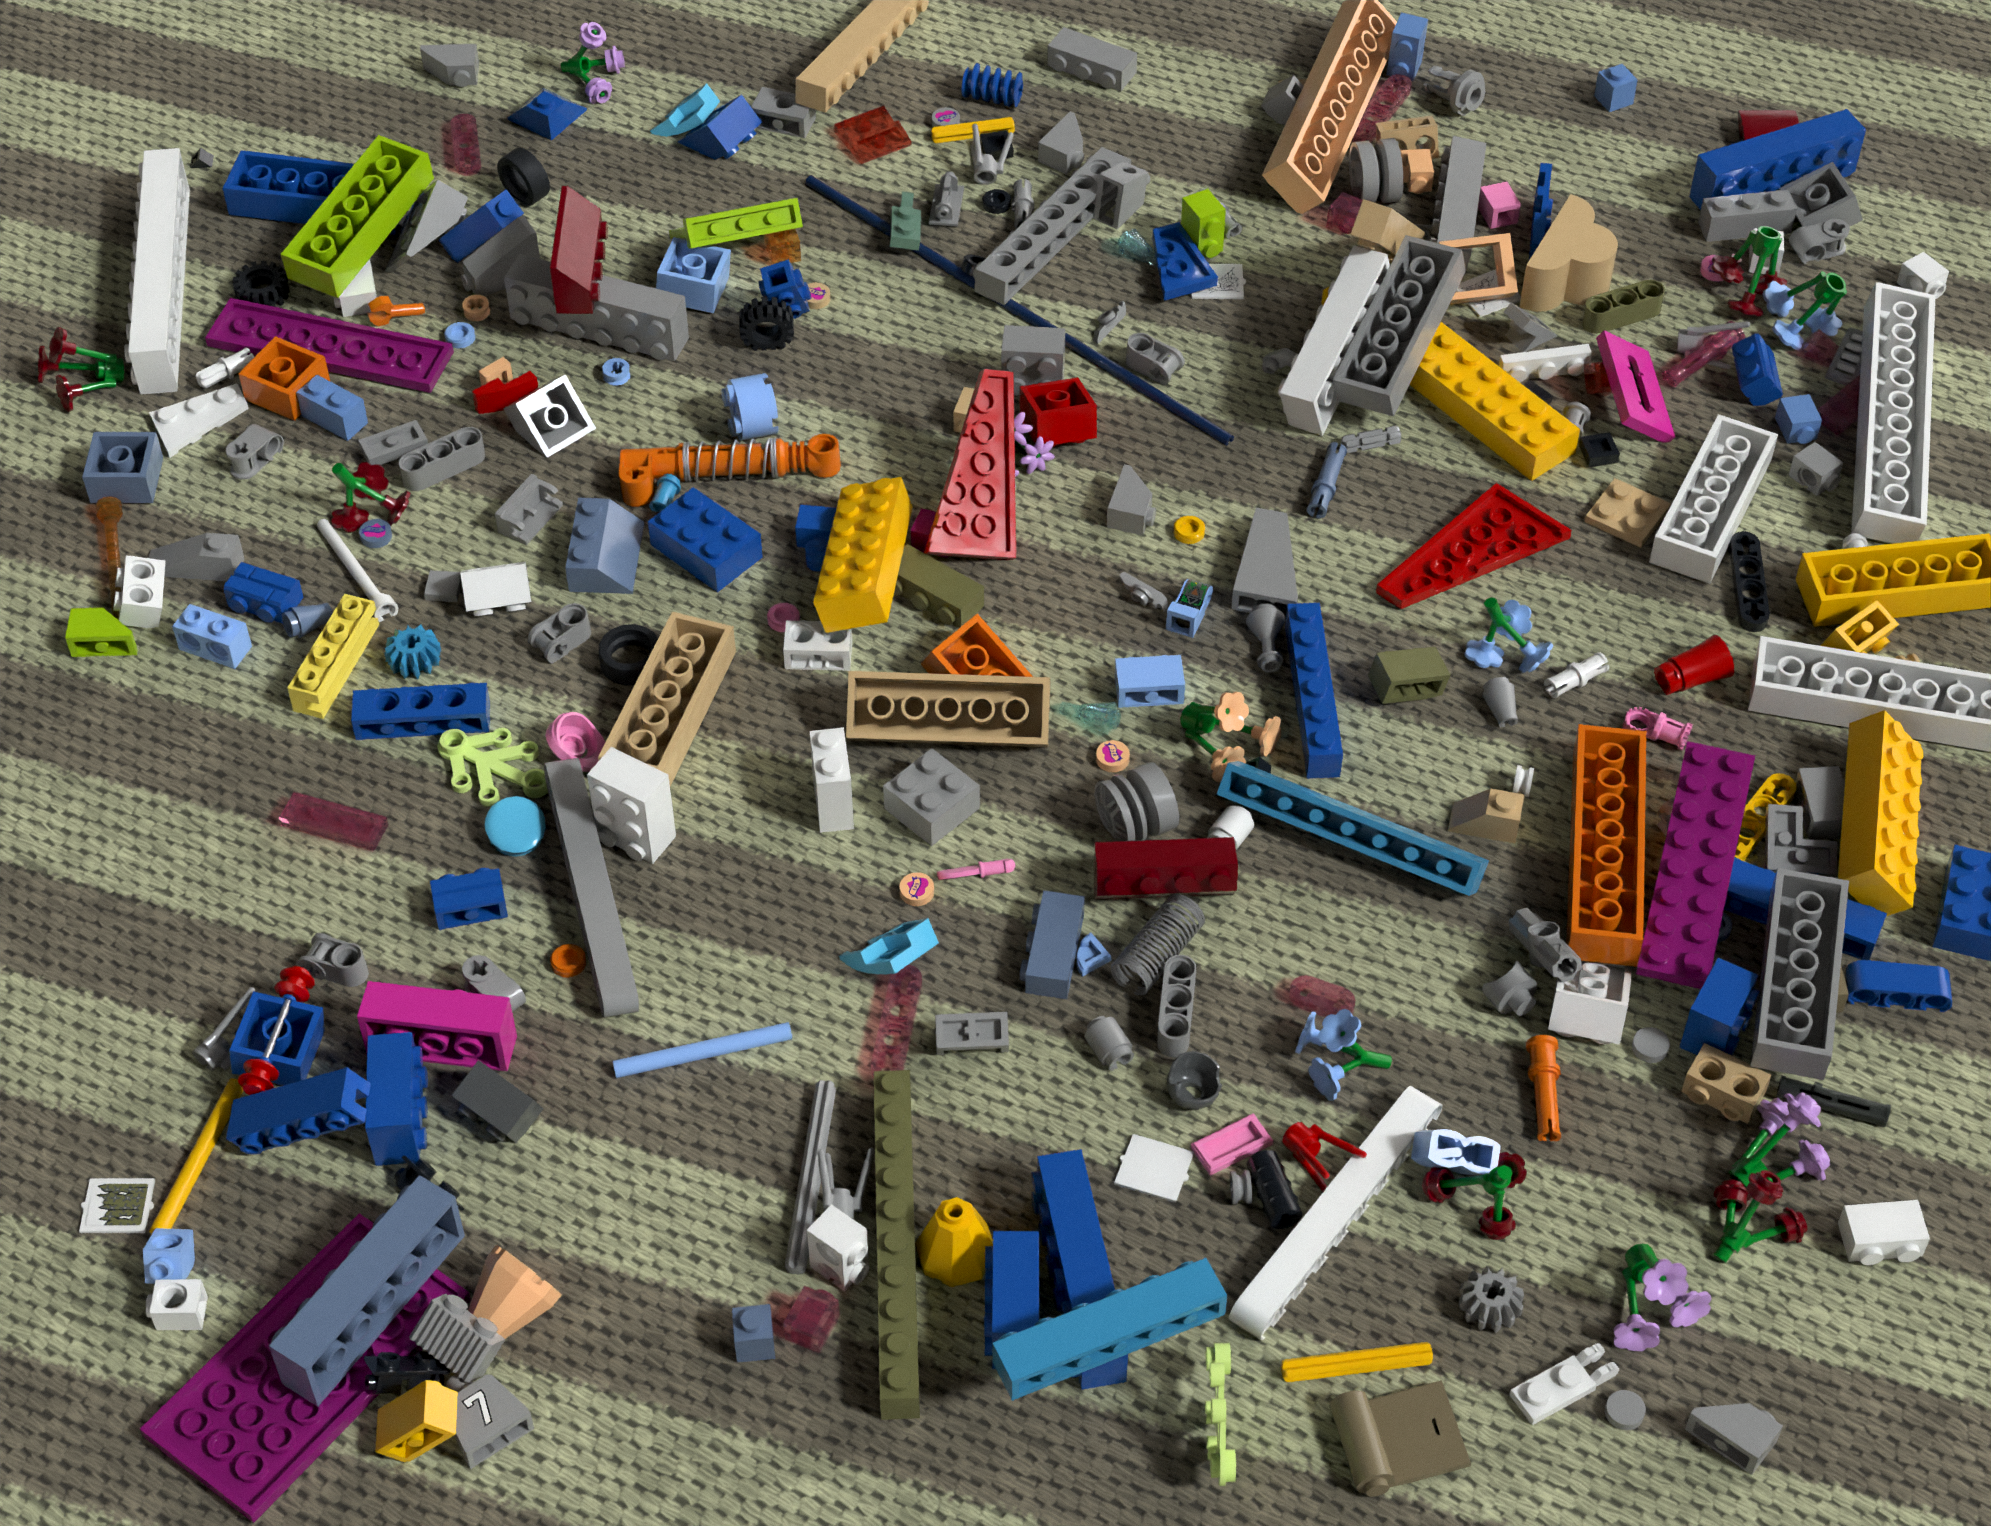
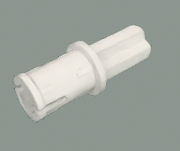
M244 348L227 358L220 357L217 363L197 372L195 375L199 386L205 389L226 378L231 380L235 374L241 372L254 358V355L252 353L247 355L250 353V349Z

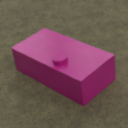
M368 981L357 1014L366 1053L368 1035L412 1032L415 1046L422 1047L423 1062L473 1067L479 1060L492 1070L508 1071L517 1039L509 997L468 993L459 989L451 991Z

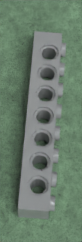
M1101 147L1093 156H1089L1082 167L1075 170L1071 177L1063 185H1059L1055 192L1047 200H1044L1031 216L1028 215L1015 231L1010 232L1004 242L996 246L983 262H979L976 265L973 273L975 292L1005 305L1093 219L1099 174L1122 162L1131 164V159L1104 147Z

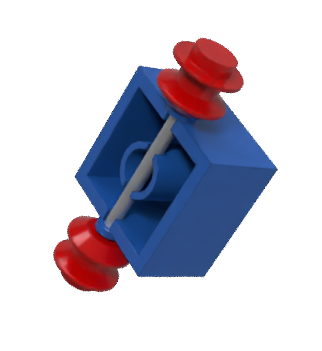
M292 966L281 970L280 978L282 981L277 982L274 987L275 992L280 997L254 991L252 993L229 1050L232 1074L239 1075L238 1083L248 1095L273 1089L272 1083L287 1085L304 1080L308 1076L325 1032L323 1007L304 1003L309 1000L310 994L308 990L314 987L315 980L309 971L303 967Z

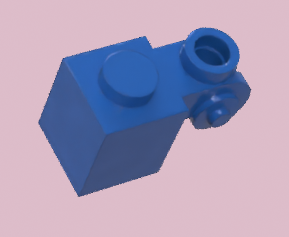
M800 505L795 526L797 547L805 548L806 565L812 571H821L836 512L835 507Z

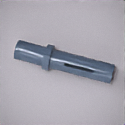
M1332 442L1328 445L1318 479L1314 481L1311 489L1312 497L1307 506V513L1313 517L1315 509L1318 507L1316 515L1318 519L1325 517L1327 514L1329 502L1333 499L1336 492L1335 484L1344 457L1347 454V449L1342 444L1338 453H1335L1338 445L1337 442Z

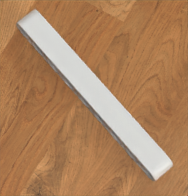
M1412 1086L1407 1087L1359 1147V1149L1367 1153V1156L1361 1158L1353 1154L1240 1295L1230 1312V1321L1258 1339L1264 1340L1265 1337L1262 1335L1270 1325L1275 1326L1286 1312L1284 1309L1291 1298L1294 1300L1307 1285L1305 1280L1312 1272L1316 1273L1328 1257L1325 1256L1332 1246L1337 1247L1349 1232L1346 1228L1353 1219L1357 1221L1369 1206L1366 1204L1373 1194H1379L1389 1181L1387 1176L1393 1169L1398 1170L1409 1156L1406 1152L1413 1145L1415 1132L1428 1130L1426 1127L1432 1119H1438L1442 1110L1441 1103Z

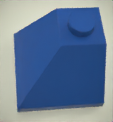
M542 88L507 119L549 140H553L581 116L587 108Z

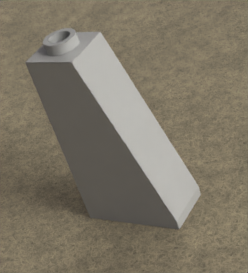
M1256 508L1233 588L1231 609L1251 613L1260 604H1272L1284 614L1286 619L1287 604H1296L1298 601L1288 516L1284 512Z

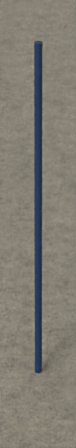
M810 175L805 181L806 186L890 237V223L814 176ZM920 243L919 251L911 250L975 290V278L965 273L958 265ZM1010 299L1005 305L992 300L1034 327L1058 328L1013 299ZM1065 332V346L1222 444L1227 446L1229 441L1232 442L1234 440V436Z

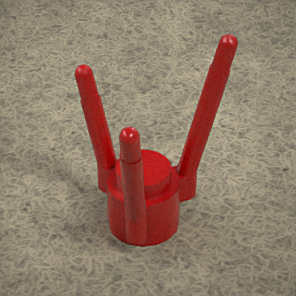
M1297 1122L1285 1132L1282 1139L1283 1145L1293 1153V1157L1304 1167L1323 1192L1328 1186L1322 1177L1328 1179L1330 1174L1315 1158L1321 1149L1320 1139L1361 1158L1367 1156L1365 1151L1323 1131L1316 1124L1308 1128L1304 1123Z

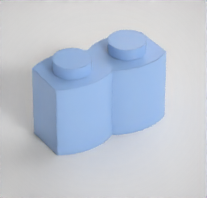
M1447 1129L1422 1130L1415 1132L1411 1159L1425 1167H1447L1459 1174H1488L1493 1168L1498 1166L1500 1145L1486 1137H1464L1458 1132Z

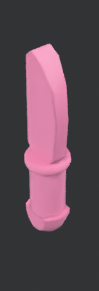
M1012 859L990 862L979 861L978 865L937 871V877L939 880L980 874V877L984 878L988 875L1013 872L1016 865Z

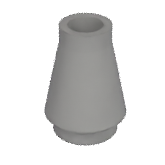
M1497 677L1487 681L1483 686L1484 692L1482 696L1498 721L1499 727H1505L1506 723L1510 726L1516 725L1518 718L1516 714L1514 685L1506 677Z

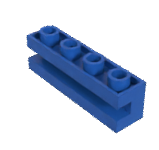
M346 1067L235 1099L232 1104L226 1139L238 1146L242 1152L256 1155L268 1149L289 1146L297 1141L314 1139L319 1137V1135L333 1131H343L348 1129V1127L365 1123L367 1109L356 1103L355 1100L369 1097L371 1083Z

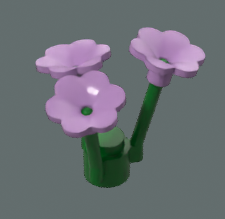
M1636 1244L1627 1250L1625 1261L1628 1267L1622 1271V1274L1626 1280L1630 1316L1627 1318V1323H1620L1614 1327V1345L1617 1348L1644 1351L1646 1348L1656 1347L1660 1342L1658 1336L1660 1333L1659 1326L1653 1322H1646L1638 1314L1636 1280L1645 1284L1643 1293L1648 1300H1659L1663 1305H1669L1675 1301V1304L1670 1309L1672 1316L1669 1320L1673 1327L1689 1326L1709 1313L1711 1309L1709 1305L1711 1296L1708 1292L1698 1293L1691 1291L1687 1293L1689 1285L1685 1280L1687 1270L1681 1263L1672 1264L1668 1259L1658 1260L1652 1247L1648 1244Z

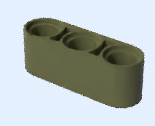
M1644 280L1594 295L1586 300L1582 326L1586 331L1598 334L1603 330L1610 331L1655 317L1661 312L1665 287L1656 280Z

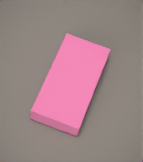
M1253 1113L1192 1143L1191 1150L1211 1176L1271 1146L1273 1139Z

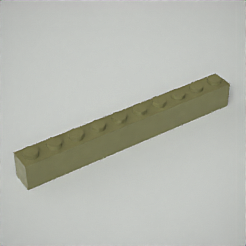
M910 1070L874 1071L881 1420L920 1418Z

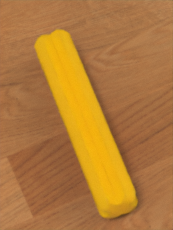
M1012 117L936 126L931 129V137L934 143L973 139V124L978 125L979 136L984 133L1008 130V133H1014L1015 124Z

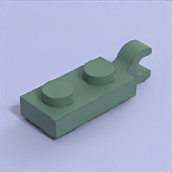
M902 191L900 206H892L890 247L919 251L921 210L912 208L914 193Z

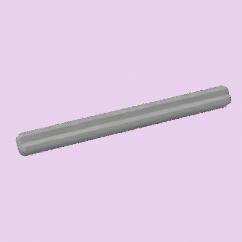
M820 1080L815 1084L785 1259V1268L787 1273L804 1274L807 1267L809 1255L807 1229L814 1223L821 1183L817 1152L822 1149L826 1153L836 1093L834 1083L830 1080Z

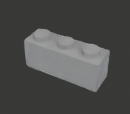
M1063 27L1048 45L1047 65L1056 71H1065L1076 75L1079 79L1099 83L1107 89L1113 88L1122 91L1137 73V52Z
M1789 190L1703 198L1698 223L1706 242L1748 238L1750 231L1754 228L1758 229L1760 226H1768L1777 231H1784V234L1792 231L1797 208Z

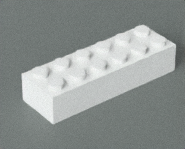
M1353 246L1349 256H1345L1342 260L1340 274L1336 281L1333 280L1331 282L1328 297L1324 305L1319 306L1316 313V321L1312 329L1307 330L1303 347L1300 353L1294 356L1287 379L1284 378L1279 386L1278 394L1282 400L1283 411L1286 414L1288 425L1323 436L1340 402L1337 401L1332 379L1390 267L1387 254Z
M1718 414L1655 535L1649 563L1710 584L1728 549L1731 538L1735 534L1772 460L1778 434Z

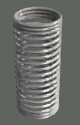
M1171 894L1111 964V973L1115 981L1125 987L1123 984L1129 981L1119 964L1122 965L1127 975L1133 977L1125 967L1126 965L1144 981L1141 983L1145 987L1138 986L1139 990L1135 989L1137 992H1134V994L1145 995L1164 973L1165 960L1169 959L1168 956L1179 955L1205 924L1203 911L1198 904L1185 895ZM1170 903H1177L1188 909L1197 919L1198 925L1188 912ZM1172 907L1182 911L1185 915H1187L1194 925H1192L1182 914L1173 910ZM1182 918L1188 924V928L1179 919ZM1176 921L1179 924H1181V926L1186 930V932H1183V930L1177 925ZM1172 927H1176L1183 935V937L1180 936ZM1168 931H1172L1178 937L1179 941L1176 940L1174 936ZM1164 935H1168L1169 937H1171V939L1175 942L1176 945L1172 944V942ZM1161 939L1166 940V941L1169 943V945L1172 947V949H1170V948L1166 945V943H1164ZM1157 943H1161L1169 953H1166ZM1153 947L1158 948L1165 955V957H1162V955ZM1148 950H1150V951L1156 953V954L1158 955V957H1159L1162 961H1159V960H1158L1151 952H1149ZM1146 955L1151 956L1156 961L1158 966L1155 965L1152 962V960L1149 959ZM1142 959L1147 960L1155 970L1151 969ZM1141 964L1146 966V968L1151 972V974H1149L1145 967H1143Z

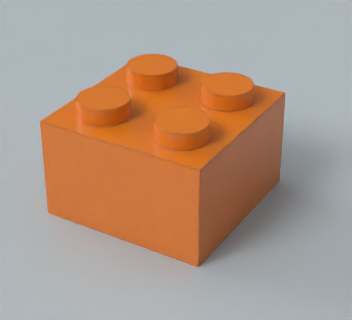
M276 336L238 374L246 401L294 421L301 415L296 392L316 375L330 381L325 356Z

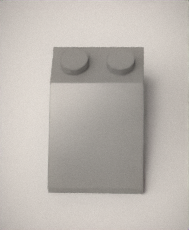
M436 180L425 189L410 209L385 271L392 273L444 232L448 233L456 223L460 224L467 213V209L464 206L468 197L439 180Z

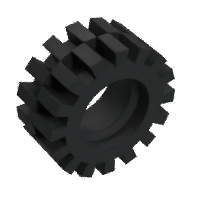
M255 261L251 262L252 267L242 266L243 272L237 270L235 273L236 277H233L232 280L236 299L276 307L275 304L283 305V299H288V293H290L286 272L283 271V267L280 265L276 266L274 262L267 265V261H261V265H257ZM260 284H270L262 289H253V287Z
M763 296L760 302H758L757 298L752 299V305L747 302L744 305V309L740 310L739 316L740 338L744 340V344L747 347L751 345V349L757 351L758 347L762 348V351H766V348L776 350V347L779 346L782 350L786 347V343L790 344L792 337H794V320L792 309L790 306L786 307L785 301L781 300L777 303L776 297H772L771 301H767V296ZM762 322H772L776 325L772 327H760L757 324Z

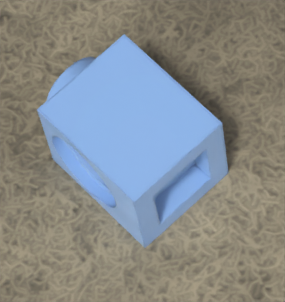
M155 1228L143 1248L145 1284H155V1280L187 1279L195 1261L193 1230Z

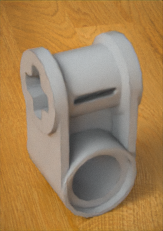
M1830 219L1826 222L1802 226L1790 235L1789 244L1803 264H1807L1806 262L1812 260L1818 262L1822 259L1842 255L1845 252L1846 245L1844 240L1849 235L1850 227L1847 222L1841 219Z
M1135 333L1128 338L1126 351L1127 366L1164 386L1168 384L1171 380V375L1176 370L1179 371L1185 364V359L1178 349L1168 346L1148 334Z
M257 424L248 426L239 437L227 445L225 450L227 457L232 463L230 468L232 476L242 480L256 475L269 461L274 459L272 457L277 452L280 453L284 445L283 437Z
M577 603L564 606L531 629L528 635L529 644L532 647H538L550 663L561 659L569 651L590 638L591 627L586 608Z
M316 933L311 939L312 946L309 951L297 961V966L308 970L312 977L320 980L325 979L348 987H355L364 983L369 975L368 966L359 945L335 939L323 933Z
M481 955L472 956L464 962L462 972L466 980L464 984L466 992L509 997L512 1012L526 1003L525 994L520 986L502 972L488 957Z

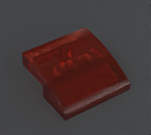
M884 105L834 124L833 131L861 164L912 145L911 139L899 120L894 122Z

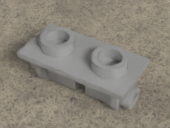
M953 172L943 174L940 184L935 185L929 225L958 227L964 186L958 185V179Z

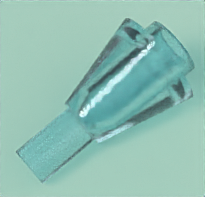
M1135 228L1131 231L1126 230L1117 242L1119 246L1118 252L1142 262H1148L1158 269L1153 248Z
M1061 702L1059 707V714L1078 718L1080 721L1107 735L1111 729L1118 728L1121 720V712L1117 709L1115 702L1082 705Z

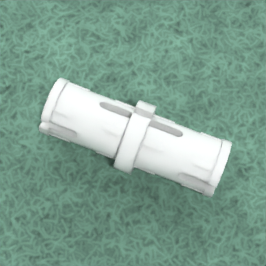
M1597 652L1580 663L1572 662L1566 666V670L1545 679V686L1552 684L1545 689L1552 698H1557L1576 686L1581 688L1587 684L1588 680L1609 670V665L1601 666L1607 663L1608 660L1604 654Z

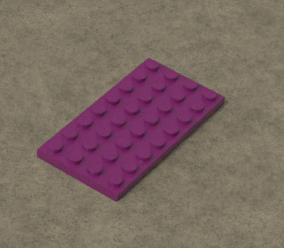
M360 1213L140 1428V1432L145 1439L253 1523L379 1395L373 1394L372 1390L365 1389V1376L372 1374V1372L365 1363L364 1356H378L381 1352H393L400 1356L415 1355L423 1349L421 1346L416 1345L415 1341L410 1340L409 1336L432 1299L447 1294L458 1296L467 1304L471 1301L470 1293L436 1269L319 1406L314 1405L284 1386L269 1348L272 1338L280 1328L286 1327L296 1316L302 1302L307 1298H311L318 1291L326 1275L331 1270L337 1269L347 1258L351 1247L357 1241H362L370 1232L374 1223Z

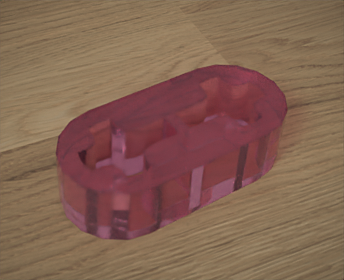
M1307 975L1295 978L1290 986V1001L1300 1009L1316 1012L1317 1015L1323 1017L1330 1014L1336 1015L1342 1009L1349 1010L1352 1015L1354 1013L1355 996L1344 987ZM1305 988L1311 989V993H1308L1306 997L1300 995V991L1303 992ZM1338 999L1345 1001L1340 1009L1334 1007V1003H1337Z

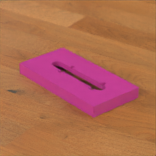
M1603 330L1596 337L1621 423L1662 443L1671 442L1675 438V434L1649 351ZM1629 361L1633 365V369L1638 381V385L1642 394L1646 410L1643 408L1642 405H1640L1641 399L1638 393V389L1635 383L1632 370L1629 369L1631 367Z

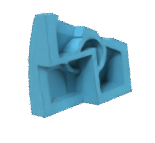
M706 83L681 101L676 108L665 116L667 119L653 127L650 132L654 135L667 137L694 129L704 123L720 103V100Z
M926 918L904 922L888 932L868 940L869 945L864 949L852 952L847 951L841 954L839 958L857 971L871 974H895L939 944L929 919Z

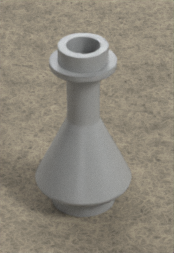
M1272 604L1256 606L1246 619L1248 628L1262 643L1263 653L1258 656L1257 664L1265 672H1275L1280 669L1283 663L1282 654L1275 649V640L1284 625L1285 616Z

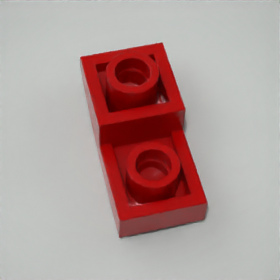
M528 371L506 384L499 378H496L472 391L475 411L478 414L503 411V408L537 389V377L531 371Z

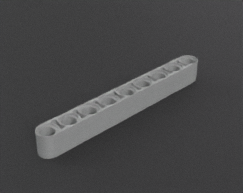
M579 758L544 763L547 790L602 1017L606 1018L639 1012L636 984Z

